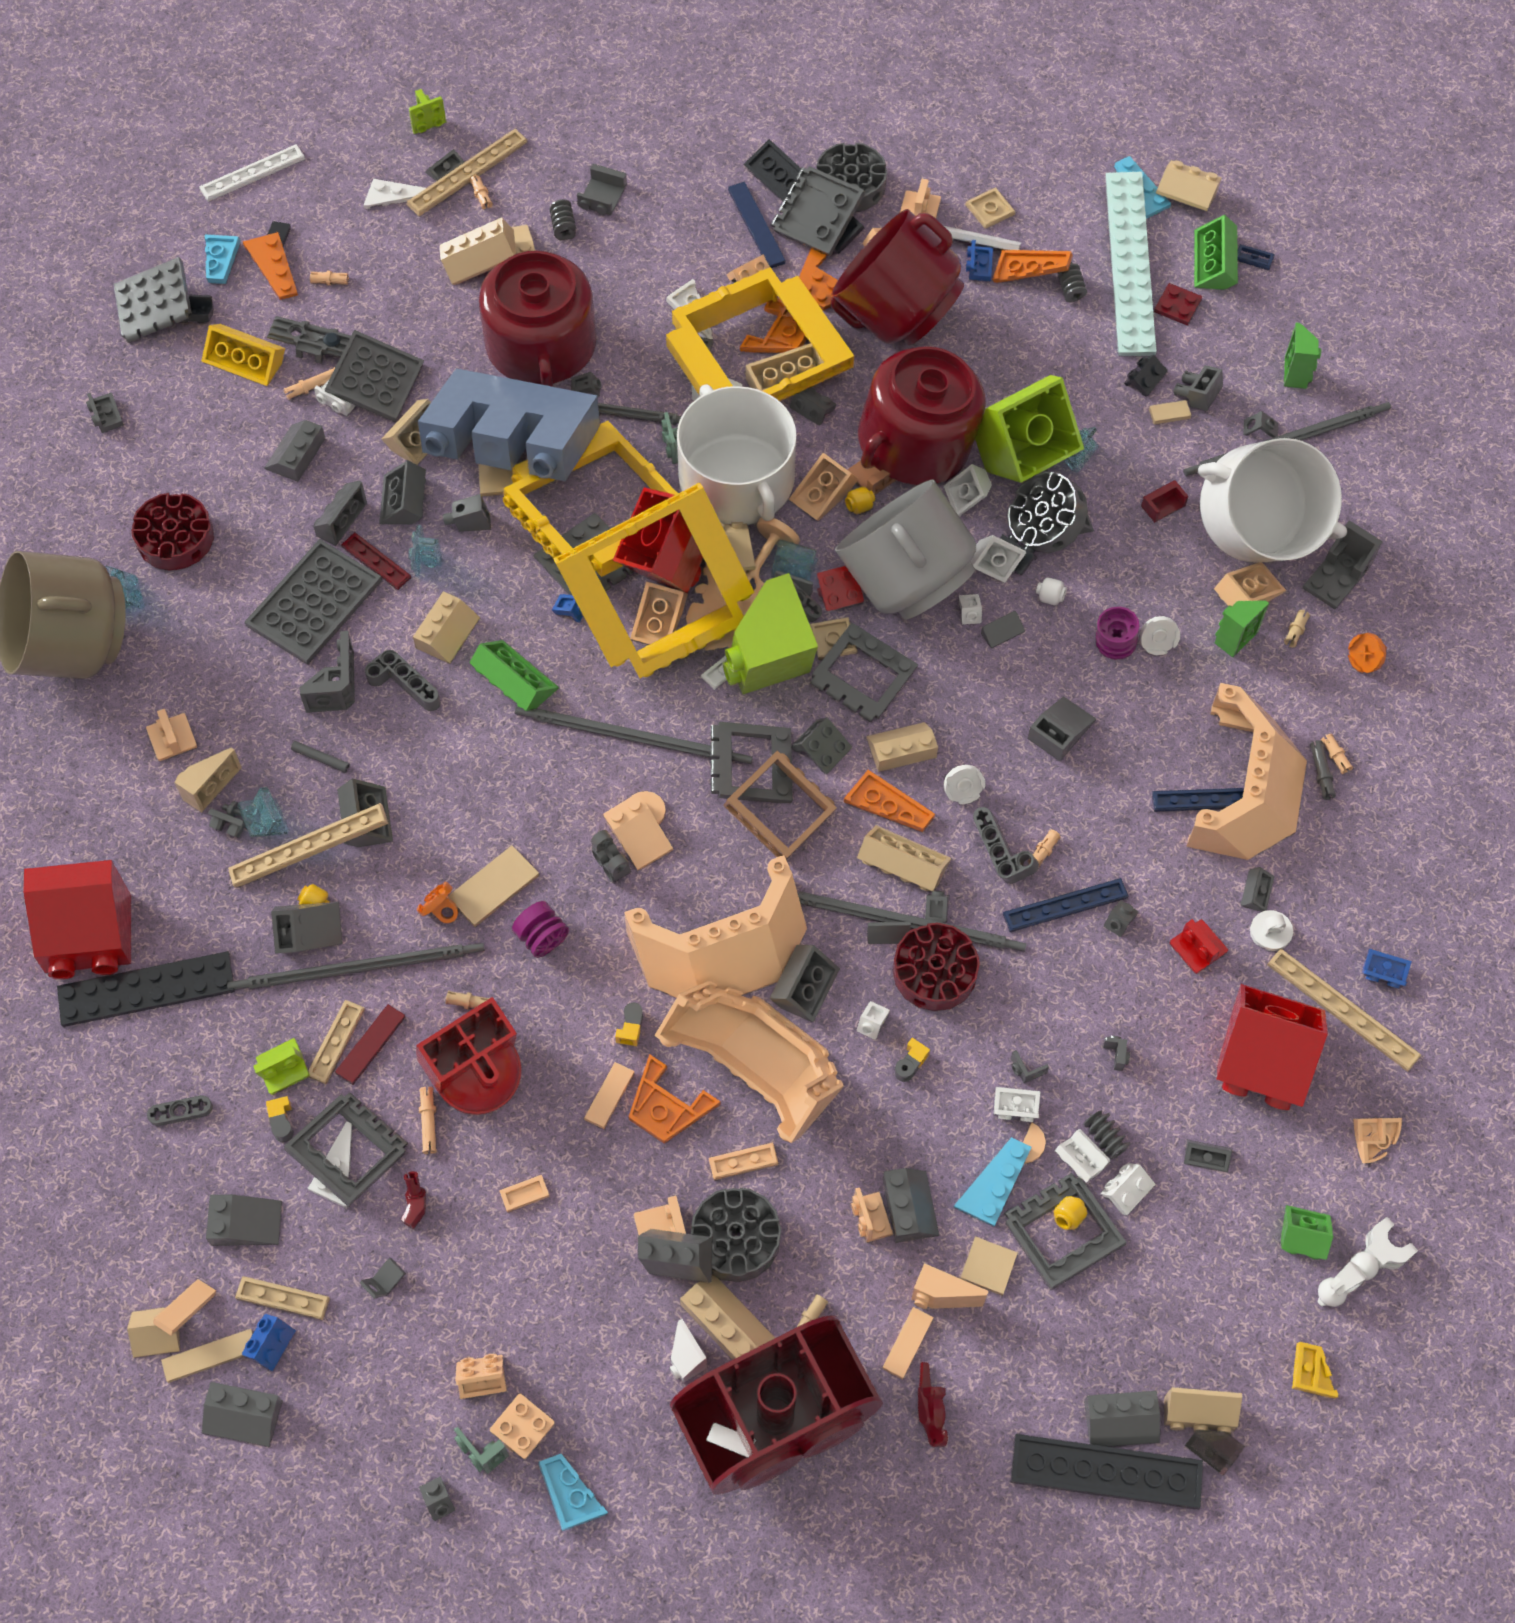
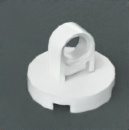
M1164 616L1154 617L1142 626L1139 640L1149 654L1164 655L1172 647L1175 648L1180 640V631L1177 624L1171 618Z
M961 765L953 768L944 780V791L951 801L959 802V804L972 803L980 797L979 794L982 789H985V779L982 773L972 765Z
M1268 910L1259 913L1253 919L1250 926V934L1254 943L1265 948V950L1279 951L1285 948L1291 941L1293 926L1290 920L1282 913Z

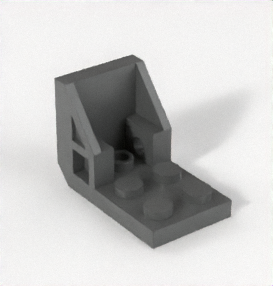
M1350 520L1345 525L1347 529L1346 536L1335 540L1324 562L1303 585L1304 590L1333 609L1340 605L1369 570L1383 542Z
M340 631V639H337V649L340 651V657H337V666L324 667L300 686V696L306 713L347 710L355 702L354 649L348 631ZM334 677L340 678L338 681H332Z

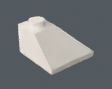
M971 464L944 485L950 504L960 517L987 496L992 484L985 469Z
M991 535L979 540L971 563L975 569L1005 583L1026 554V551Z
M681 1319L677 1324L671 1355V1364L673 1366L670 1367V1370L676 1380L680 1378L684 1383L707 1369V1361L685 1322Z

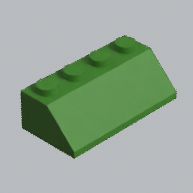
M1226 215L1194 230L1195 288L1225 290L1238 284L1237 225Z
M503 640L480 643L470 661V664L475 667L478 673L488 678L492 685L501 689L506 697L514 700L517 706L525 711L539 707L559 688Z

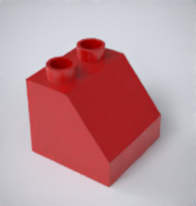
M644 487L631 518L673 497L674 494ZM678 509L638 530L635 534L621 539L612 561L668 588L688 594L690 587L696 585L700 579V564L703 556Z
M112 860L24 869L23 893L33 954L42 970L48 973L49 977L59 980L69 979L75 976V970L91 968L95 974L110 975L118 971L119 965L131 964V894Z
M1241 984L1217 1065L1216 1080L1223 1082L1222 1089L1242 1097L1247 1096L1249 1090L1266 1095L1265 1103L1280 1110H1290L1291 1104L1303 1107L1328 1035L1325 1010Z

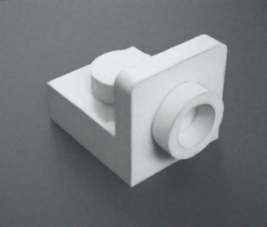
M979 594L959 595L962 624L981 623L982 606Z
M870 1001L860 1017L857 1032L876 1039L890 1010Z

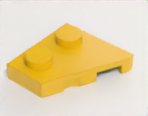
M1304 1342L1297 1343L1292 1389L1330 1398H1338V1392L1334 1390L1330 1379L1332 1374L1325 1362L1326 1357L1322 1347Z

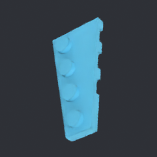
M1130 156L1115 163L1114 167L1117 172H1142L1146 219L1171 207L1170 201L1165 196L1156 194L1158 189L1156 185Z
M1011 1137L957 1201L954 1208L994 1227L1032 1147Z

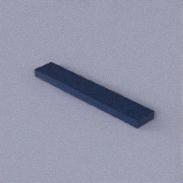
M745 181L728 186V191L760 254L764 255L769 267L774 268L784 265L786 260Z
M1244 788L1152 791L1154 812L1225 809L1243 798Z
M1119 878L1003 912V916L1009 932H1014L1124 900L1129 895L1122 879Z

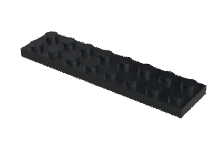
M770 139L744 163L745 168L782 202L785 197L791 199L787 194L793 183H800L796 180V177L801 168ZM854 216L851 218L834 249L838 254L865 229Z
M226 951L58 985L57 992L61 1026L67 1027L235 992L234 988H227V983L233 981L230 953Z
M1015 1434L1010 1483L1199 1510L1201 1508L1203 1460Z

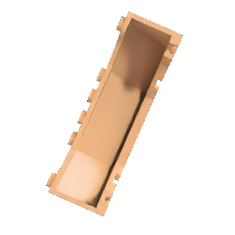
M1220 683L1210 714L1219 716V725L1254 732L1243 798L1219 812L1208 809L1199 811L1191 835L1188 837L1187 847L1249 860L1296 832L1307 760L1276 721L1241 687Z
M785 856L774 858L768 863L767 870L772 882L760 906L683 934H677L652 924L647 911L642 908H635L624 912L626 932L648 986L677 998L680 993L707 981L716 983L717 988L723 990L729 987L741 991L743 995L777 983L796 945H800L807 930L794 878Z
M711 981L680 993L655 1036L666 1047L684 1044L710 1053L715 1061L724 1064L733 1075L740 1077L747 1082L751 1089L757 1090L762 1094L766 1101L773 1103L777 1108L782 1120L777 1131L783 1140L793 1143L799 1139L844 1087L842 1081L836 1078L838 1072L834 1063L830 1062L827 1058L829 1056L828 1050L763 999L753 996L751 999L744 997L741 991L729 987L726 990L717 988V984Z

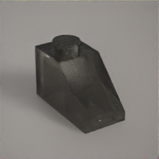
M1196 1430L1185 1444V1447L1223 1476L1245 1447L1226 1431Z

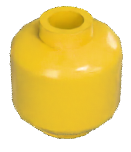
M864 486L849 491L845 498L847 509L856 515L871 510L875 501L874 493Z
M311 884L308 887L305 885L297 898L299 905L330 903L327 900L328 892L315 884Z
M1065 1197L1054 1209L1055 1222L1062 1229L1075 1230L1087 1217V1209L1084 1202L1077 1197Z

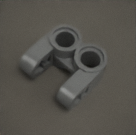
M607 830L596 833L591 839L592 853L599 865L603 867L610 881L614 883L630 874L629 862L623 854L619 853Z

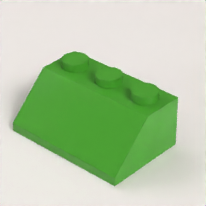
M1299 322L1295 324L1285 354L1284 387L1307 389L1308 383L1312 382L1313 371H1316L1317 359L1321 357V348H1318L1319 340Z
M1266 600L1237 601L1233 606L1229 605L1222 613L1224 617L1220 621V628L1215 634L1217 636L1215 644L1231 657H1234L1258 633L1269 602Z

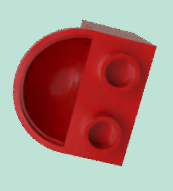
M493 997L416 1045V1059L440 1096L448 1105L462 1113L481 1115L496 1111L514 1096L521 1079V1061L514 1047L517 1033Z

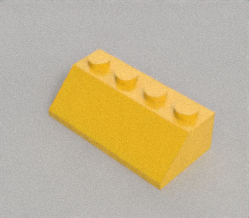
M215 324L209 325L201 361L268 386L282 365L286 348L228 326Z

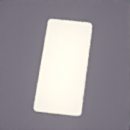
M717 1423L713 1424L707 1441L749 1457L736 1431Z

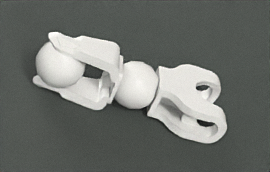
M1386 1217L1367 1234L1365 1240L1366 1249L1354 1254L1350 1262L1335 1278H1327L1319 1284L1318 1303L1321 1306L1327 1305L1332 1307L1343 1304L1347 1294L1357 1289L1364 1281L1374 1278L1379 1269H1398L1418 1250L1412 1243L1402 1248L1395 1247L1390 1243L1388 1232L1394 1226V1223Z

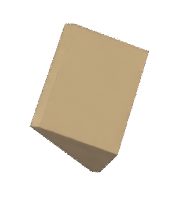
M165 1308L132 1312L127 1331L133 1358L180 1351L179 1329L171 1336L153 1324L154 1318Z

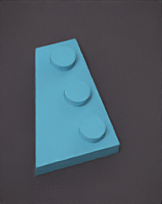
M205 234V252L207 255L206 279L208 283L226 284L241 240L239 236Z
M562 1454L539 1461V1467L562 1531L592 1521L608 1513L596 1500L591 1490L584 1485L579 1475Z

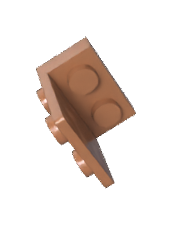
M861 461L847 469L859 479L856 482L859 487H866L874 495L896 481L888 477L890 473L885 470L879 471L875 467L865 469L861 465Z

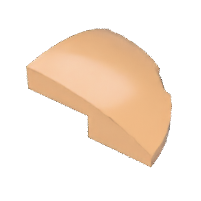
M1402 1118L1353 1119L1357 1148L1362 1163L1375 1162L1388 1154L1384 1152L1378 1157L1373 1158L1382 1149H1387L1390 1144H1396L1401 1131Z

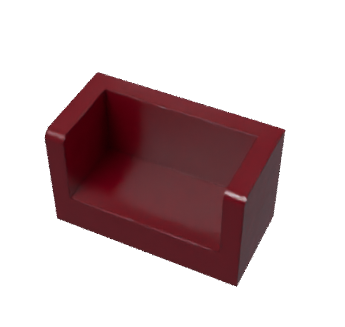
M1174 480L1145 495L1141 507L1155 523L1185 507L1188 495Z

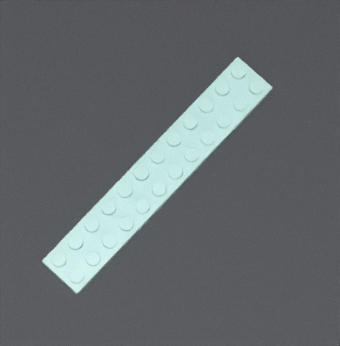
M1142 172L1106 173L1118 356H1151L1153 354L1156 356Z

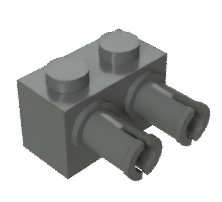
M1207 365L1203 367L1199 374L1184 371L1182 382L1192 384V386L1177 383L1173 393L1174 395L1189 398L1190 407L1207 411L1223 387L1222 369Z

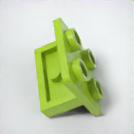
M422 89L416 90L417 105L409 108L413 133H423L427 129L435 126L440 127L446 123L442 97L430 100L429 96L425 95Z
M294 1038L256 1056L258 1064L253 1066L256 1074L264 1079L268 1092L271 1095L310 1076L297 1040Z

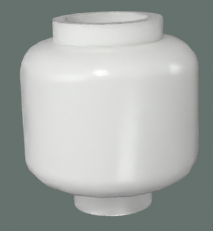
M1047 577L1043 583H1038L1036 594H1039V600L1042 603L1056 606L1064 601L1067 587H1064L1063 581Z

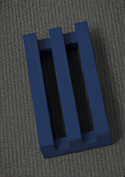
M1242 244L1239 245L1238 262L1270 270L1275 254ZM1259 256L1268 258L1269 260L1259 258Z

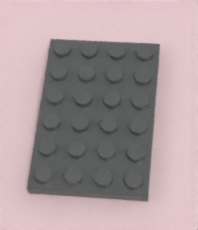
M319 539L246 619L245 625L308 665L381 583L382 577Z

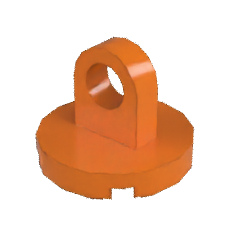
M1358 634L1349 643L1348 650L1350 655H1348L1351 665L1357 671L1362 673L1375 672L1385 662L1387 647L1375 634Z
M448 882L439 884L425 897L424 901L426 903L423 906L421 904L418 905L417 912L422 917L432 912L443 923L455 921L458 915V907L448 897L453 887ZM445 907L451 908L453 915L450 917L444 916L441 912L442 909Z

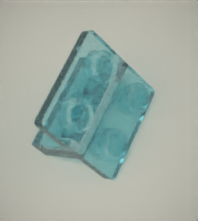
M1095 427L1084 428L1079 431L1084 450L1064 460L1075 473L1082 469L1099 447L1092 438L1097 431Z
M417 525L416 531L412 533L413 548L409 549L408 557L409 560H412L411 570H414L415 577L419 578L422 564L433 568L441 566L443 559L439 540L424 538L422 525Z
M779 540L771 577H774L776 570L810 581L812 571L818 561V558H815L817 551L809 547Z
M105 566L109 575L117 577L121 582L125 597V609L129 606L140 609L144 608L145 605L137 576Z
M268 787L260 788L254 800L239 801L238 808L251 837L288 834L289 828L277 800L272 798Z

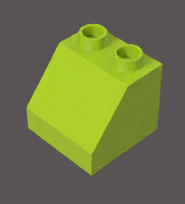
M1049 375L987 407L975 438L986 472L1020 483L1084 450L1063 378Z
M789 573L766 580L736 628L731 648L725 649L727 661L723 662L722 665L726 680L730 686L738 683L742 694L810 673L818 645Z

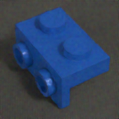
M972 240L971 246L967 248V257L970 258V261L966 263V272H969V280L991 281L993 248L975 246L976 240Z
M1369 949L1362 973L1367 974L1366 979L1379 982V978L1387 980L1388 986L1399 989L1400 985L1406 986L1407 984L1406 979L1412 961Z
M264 1314L258 1322L253 1335L247 1341L242 1355L273 1372L296 1330L278 1317Z

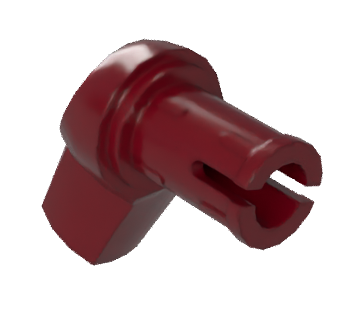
M410 1171L408 1175H404L407 1186L405 1198L408 1207L401 1221L409 1228L414 1229L425 1215L426 1190L420 1186L418 1173Z

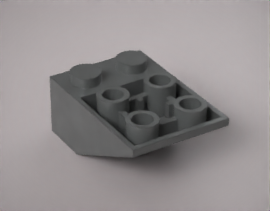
M1063 696L1044 711L1031 725L1027 739L1061 761L1096 721V718Z
M339 902L275 906L271 911L275 954L299 952L342 944Z

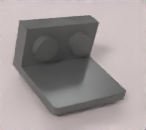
M825 717L817 719L791 745V748L796 752H806L824 774H828L852 749V746L829 718Z

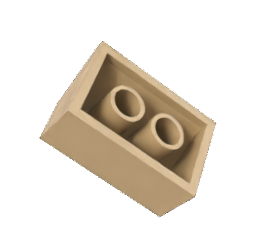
M1171 160L1165 169L1156 194L1207 211L1216 197L1222 177L1217 176L1213 172L1201 171L1200 168L1184 165L1181 161Z
M429 399L416 401L382 438L392 452L416 465L427 455V453L422 452L418 420L431 404Z
M443 591L413 636L415 648L450 664L480 617L460 598Z
M925 722L866 736L878 772L937 758L938 745L932 729Z
M1171 1387L1164 1397V1425L1170 1426L1171 1430L1178 1431L1184 1430V1427L1194 1428L1195 1432L1204 1433L1208 1432V1429L1217 1430L1218 1434H1231V1431H1235L1238 1427L1242 1393Z

